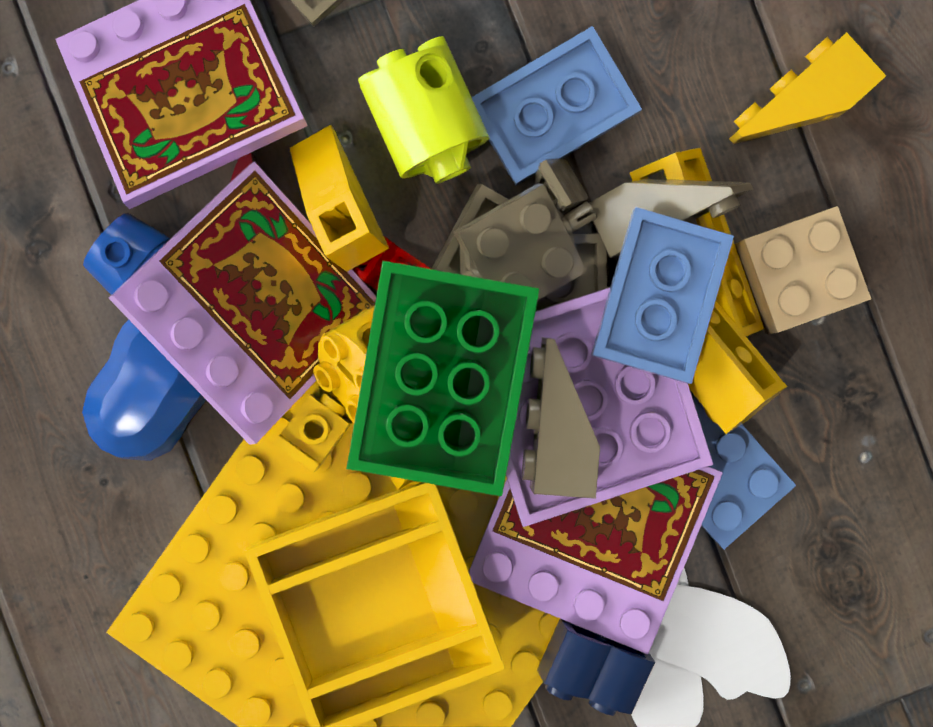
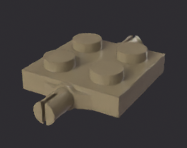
M536 184L453 232L465 254L467 271L461 275L539 288L538 300L587 272L575 248L572 232L591 221H595L596 214L590 212L593 208L585 201L582 205L563 215L556 209L545 185Z

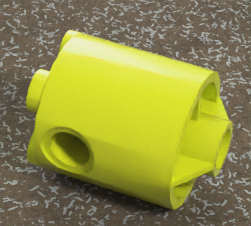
M444 36L436 37L423 43L418 47V52L406 55L404 49H398L377 60L379 68L364 74L358 81L400 177L409 178L424 173L433 177L435 183L438 184L468 171L471 166L466 154L484 144L490 137Z

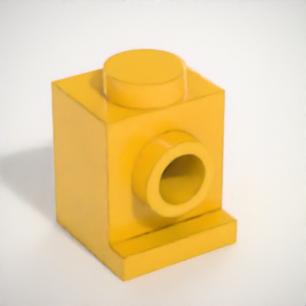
M325 392L321 398L310 394L273 444L314 473L323 464L352 422L344 417L346 413L345 407L338 400ZM310 420H318L323 425V434L318 439L309 437L306 432V425Z

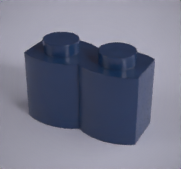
M559 619L537 671L544 684H546L545 689L552 695L563 700H572L573 696L589 699L588 703L591 707L606 715L614 716L617 711L632 714L655 661L650 654H645Z

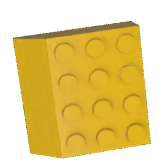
M423 482L384 494L254 543L244 551L310 727H354L505 670L437 485Z

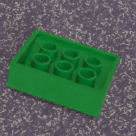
M382 261L346 469L502 496L539 288Z

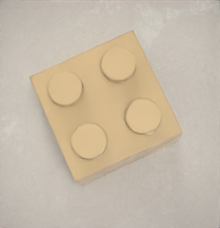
M838 206L752 236L735 244L766 334L779 333L871 300Z

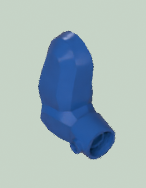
M124 213L115 219L97 238L88 251L83 266L112 295L163 247L170 238L132 214ZM128 320L122 326L114 341L109 360L91 382L87 390L82 414L89 436L101 450L123 459L151 461L173 449L182 437L187 424L206 399L139 329Z

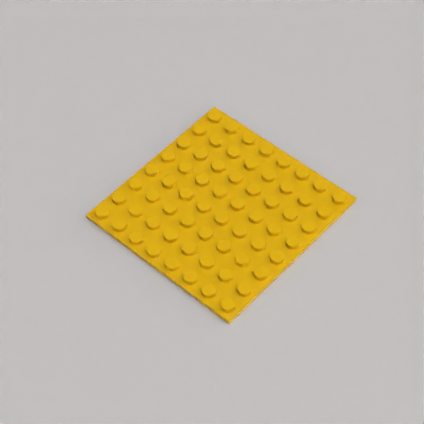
M317 381L312 384L256 444L249 445L243 439L106 632L238 727H310L244 551L259 541L398 490L389 476L346 469L354 428L353 422L320 468L314 473L273 444L310 394L321 398L325 392L338 400L332 391H324ZM345 413L344 417L350 420L347 413ZM310 420L306 425L308 436L314 439L322 436L324 431L322 423L318 420ZM412 481L403 488L410 487L423 482ZM437 485L469 571L499 496ZM474 584L505 670L354 727H511L543 683L537 669L560 618Z

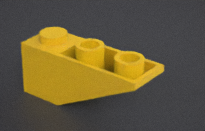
M847 32L835 43L827 36L805 56L811 63L808 68L799 76L791 69L769 89L776 97L763 108L754 102L734 121L740 129L729 140L736 144L837 118L852 108L886 75Z
M329 125L290 147L306 214L325 256L347 272L389 249L333 126Z

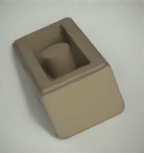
M546 159L539 163L534 180L537 184L545 185L559 212L564 215L587 201V193L565 159Z

